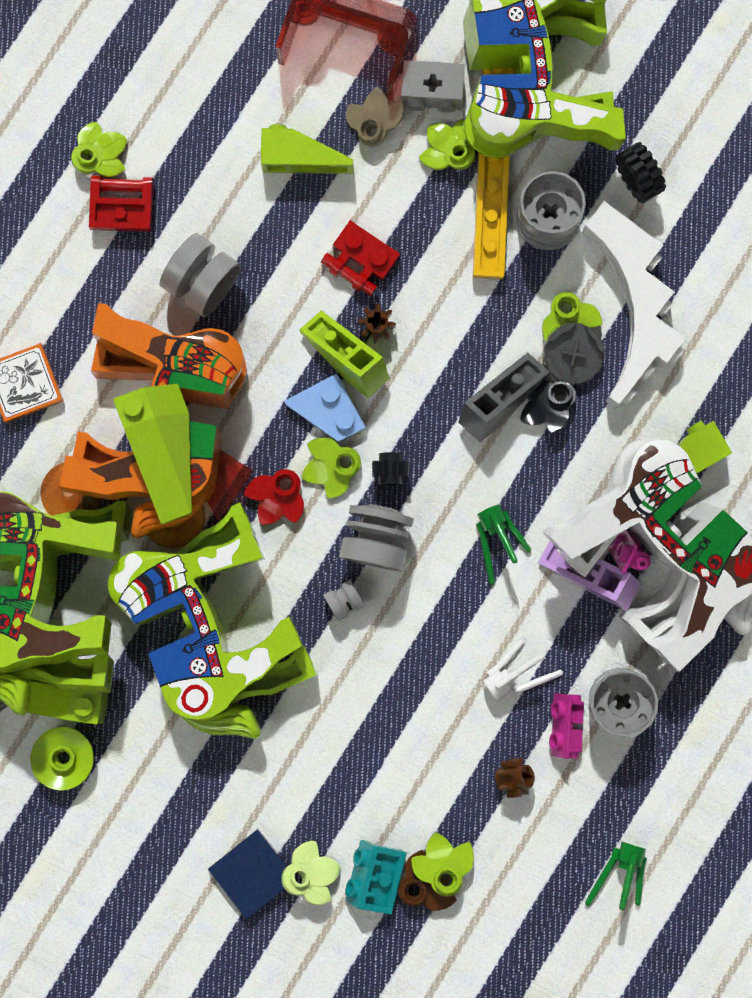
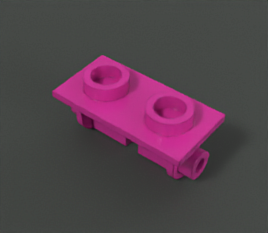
M628 529L619 533L608 547L610 554L624 574L628 567L642 571L651 564L650 556L643 551L636 536L631 535Z
M554 693V699L551 704V716L553 718L552 733L549 738L551 756L564 759L579 758V752H582L583 730L572 729L573 723L583 724L584 701H581V695Z

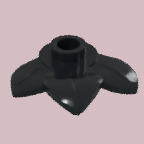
M545 379L527 398L530 401L521 413V422L533 426L546 423L551 433L560 430L568 422L569 409L576 401L574 387L564 381L551 383ZM558 394H564L566 399L557 401L555 397Z

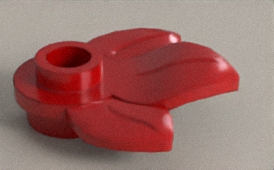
M282 469L273 476L260 475L254 478L244 491V496L260 501L258 504V518L261 525L273 524L280 520L283 515L289 521L296 523L304 511V501L299 494L301 481L299 476L292 470ZM284 479L290 480L292 484L291 488L286 491L280 488V483Z

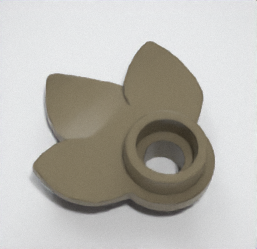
M375 87L367 96L362 106L358 104H349L347 106L346 119L349 126L358 131V137L364 145L375 147L386 139L388 131L396 128L402 121L405 110L404 102L397 100L390 103L385 93L380 88ZM377 128L376 134L370 137L371 130Z

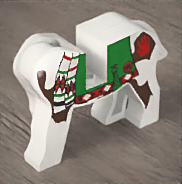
M646 437L629 443L621 451L603 497L583 507L568 521L557 525H549L543 531V534L558 548L556 551L578 574L584 577L590 572L616 536L628 528L653 555L673 568L667 583L654 598L642 605L630 608L627 611L624 610L619 615V618L640 639L648 643L669 666L680 672L715 637L723 619L740 635H747L750 632L752 624V536L723 509L702 502L677 527L670 521L666 523L702 485L688 454L680 446L670 441ZM673 626L666 634L659 636L666 629Z

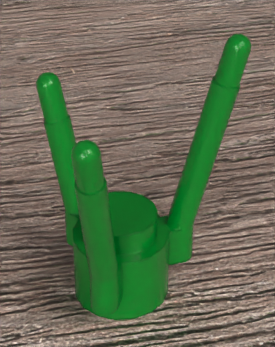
M500 504L479 512L477 516L480 522L475 524L480 534L490 585L495 584L487 531L490 536L498 534L514 564L518 562V559L504 532L507 527L527 553L531 552L530 546L511 521L508 512L502 511Z
M625 842L621 843L620 849L614 847L611 858L592 888L585 904L587 906L592 904L618 860V867L627 870L619 909L625 910L634 872H637L635 904L639 906L642 898L644 867L647 860L644 857L646 849Z

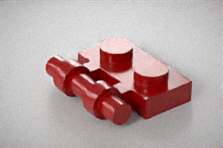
M349 220L332 244L333 248L341 253L340 256L336 259L329 253H326L320 263L328 267L329 272L335 277L341 276L352 284L351 287L358 292L363 291L371 297L375 293L377 286L371 283L369 279L374 275L383 281L400 258V253ZM350 259L364 268L360 274L346 266Z

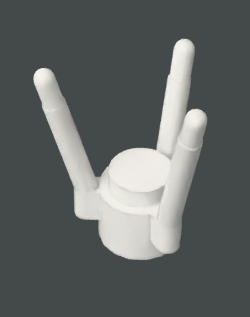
M519 640L496 666L487 671L489 677L483 681L497 701L503 697L508 700L515 694L562 676L563 671L558 670L512 688L516 685L514 679L534 667L544 658L543 655H538L510 674L506 669L500 672L523 646L524 641Z

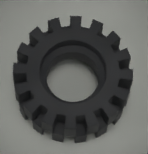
M637 142L615 156V162L618 166V172L622 175L621 179L627 184V189L631 190L632 196L638 202L645 203L665 191L666 181L661 175L663 172L661 168H658V162L656 159H653L651 151H647L645 145Z

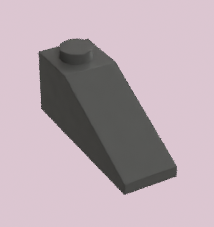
M527 352L464 402L458 423L479 442L483 441L515 412L549 376L550 372Z

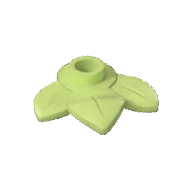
M308 841L294 850L292 864L287 866L282 873V885L287 892L296 896L302 895L312 905H323L331 901V894L327 885L337 879L341 867L332 858L319 857L316 841ZM296 873L302 878L301 884L295 880Z

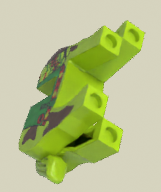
M0 491V571H14V581L17 587L0 586V701L6 704L15 714L24 716L28 710L31 687L26 679L43 681L61 690L111 693L114 661L108 655L112 626L110 620L105 615H95L85 621L72 625L55 626L48 623L57 587V556L78 553L118 561L120 559L121 542L129 540L132 510L127 501H116L105 508L97 510L80 509L51 516L12 493ZM93 655H97V656H95V657H93V658H89V659H79V658H78V657H81V656H93Z

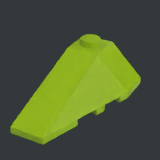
M179 385L143 387L113 398L161 525L192 514L190 414Z

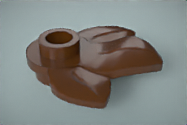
M420 850L412 854L405 864V877L398 886V894L401 901L412 907L424 905L432 911H440L452 906L457 901L454 895L446 897L437 894L433 890L431 883L419 880L413 872L411 858L420 855L426 856V853ZM443 874L441 876L440 882L443 886L449 883L450 875ZM416 884L419 886L420 891L417 895H410L408 893L410 885Z

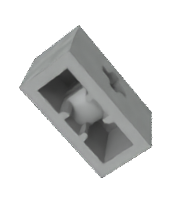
M403 60L401 100L404 102V106L413 111H421L425 107L437 108L438 111L445 113L454 112L455 109L461 110L465 64ZM429 85H435V92L429 91Z

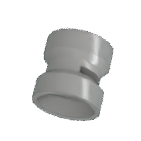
M350 579L342 583L341 588L337 591L330 590L323 594L338 621L347 617V613L351 610H359L365 606Z

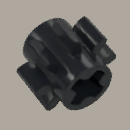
M379 453V461H372V477H379V485H402V477L409 476V461H402V453Z

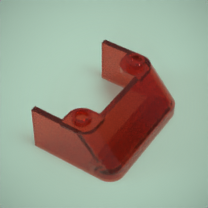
M382 0L291 1L275 46L278 64L285 65L298 25H312L318 20L319 16L378 34L377 41L381 50L396 56L387 81V98L393 101L403 72V60H407L417 31V18L411 10Z

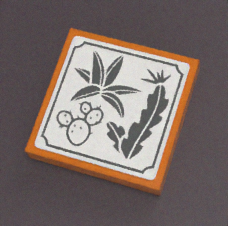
M41 343L0 358V412L5 423L64 402L45 349Z

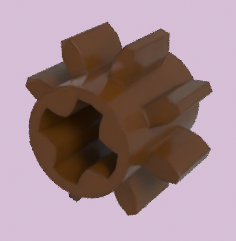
M378 303L376 309L372 311L365 307L364 313L366 318L358 319V325L365 326L366 328L361 333L362 338L370 335L373 337L374 344L377 343L380 337L389 340L388 328H396L395 322L388 321L392 315V310L384 312ZM375 318H380L382 325H380L379 330H374L373 324H371L374 323Z
M522 758L501 761L502 767L498 768L495 773V782L500 791H507V798L528 795V789L532 788L535 781L531 766L523 765Z

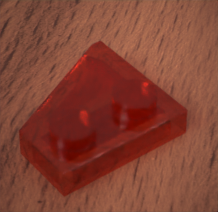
M220 449L216 488L207 503L214 516L221 521L252 475L253 470Z

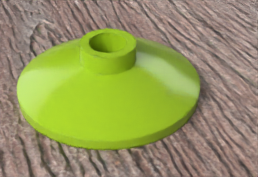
M56 727L44 732L36 740L31 750L30 763L35 777L44 786L54 790H69L80 785L89 776L94 763V753L89 740L80 731L70 727ZM61 752L69 754L70 759L68 763L64 764L60 761L59 755Z

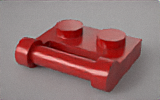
M92 175L89 229L151 232L154 178L143 177V180L102 179V176ZM102 191L142 192V199L101 197Z

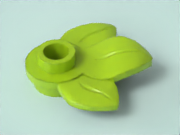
M458 120L453 127L441 122L430 124L427 127V138L431 147L419 156L420 161L425 166L434 170H442L449 166L457 170H464L472 165L476 153L465 137V120ZM465 151L463 155L455 156L457 152Z
M98 122L89 123L80 130L77 136L78 146L74 148L71 154V162L76 170L83 174L96 172L107 178L118 176L125 171L124 165L118 159L126 147L127 138L117 132L103 133ZM89 155L92 159L84 160L81 156Z
M563 292L555 296L551 303V313L544 319L542 324V335L544 341H546L548 335L556 327L566 323H581L590 328L601 326L603 322L595 306L581 303L580 299L573 293ZM563 303L569 304L571 312L563 313L560 305Z
M317 438L307 443L308 449L315 458L304 468L301 475L302 479L312 484H325L327 498L342 495L349 487L350 477L354 476L361 467L360 455L353 448L340 447L331 438ZM344 456L349 457L352 461L351 466L348 468L340 465V459Z
M435 832L427 842L426 856L420 855L411 858L412 869L419 880L431 883L433 890L437 894L448 897L460 890L462 877L472 869L474 853L470 842L462 843L453 848L444 836ZM443 874L450 875L451 884L445 887L441 884L440 878Z

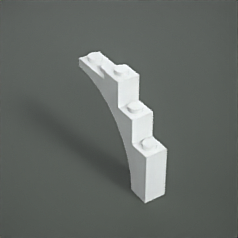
M604 201L586 223L582 233L601 250L613 266L623 287L629 310L630 339L627 358L619 380L606 400L608 404L616 409L621 402L627 405L637 392L633 388L640 378L645 381L653 372L656 366L652 362L663 368L668 361L671 364L677 361L684 352V349L680 346L686 338L656 317L658 315L663 318L673 305L669 299L674 291L645 270L647 269L651 272L662 257L658 253L663 245Z

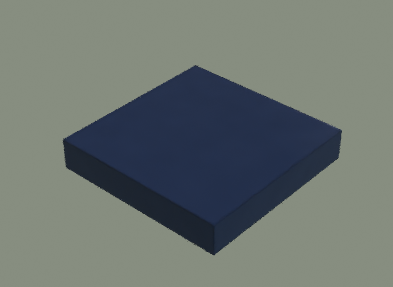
M257 829L210 866L208 870L243 916L248 919L284 890L282 873L287 864L262 832Z

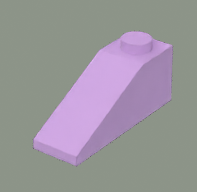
M549 541L538 561L540 565L625 611L628 610L642 585L631 573L626 572L624 574L618 567L599 559L586 577L578 574L556 551L558 548Z

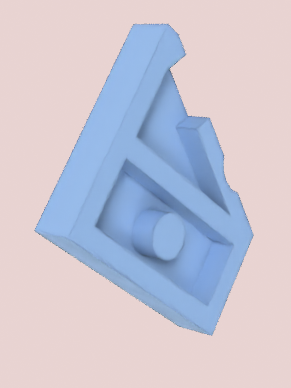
M337 374L284 401L288 408L301 415L309 423L325 432L338 443L366 429Z

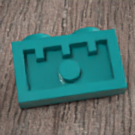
M360 840L359 847L355 850L353 856L354 867L351 879L348 880L345 888L346 902L357 909L391 915L407 852Z

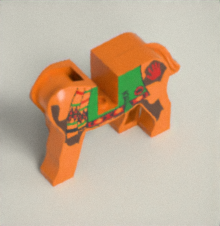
M98 303L92 330L97 344L91 372L96 379L152 381L151 386L178 384L185 402L229 409L244 384L247 373L242 348L233 336L225 331L214 328L173 336L142 321L124 318L114 312L108 304ZM190 421L192 514L161 525L153 502H144L135 508L130 532L132 537L139 539L156 530L180 524L194 515L212 497L217 484L222 437L216 425ZM78 431L73 456H65L59 487L64 492L107 500L126 497H145L151 499L133 452L110 449L97 442L88 433Z

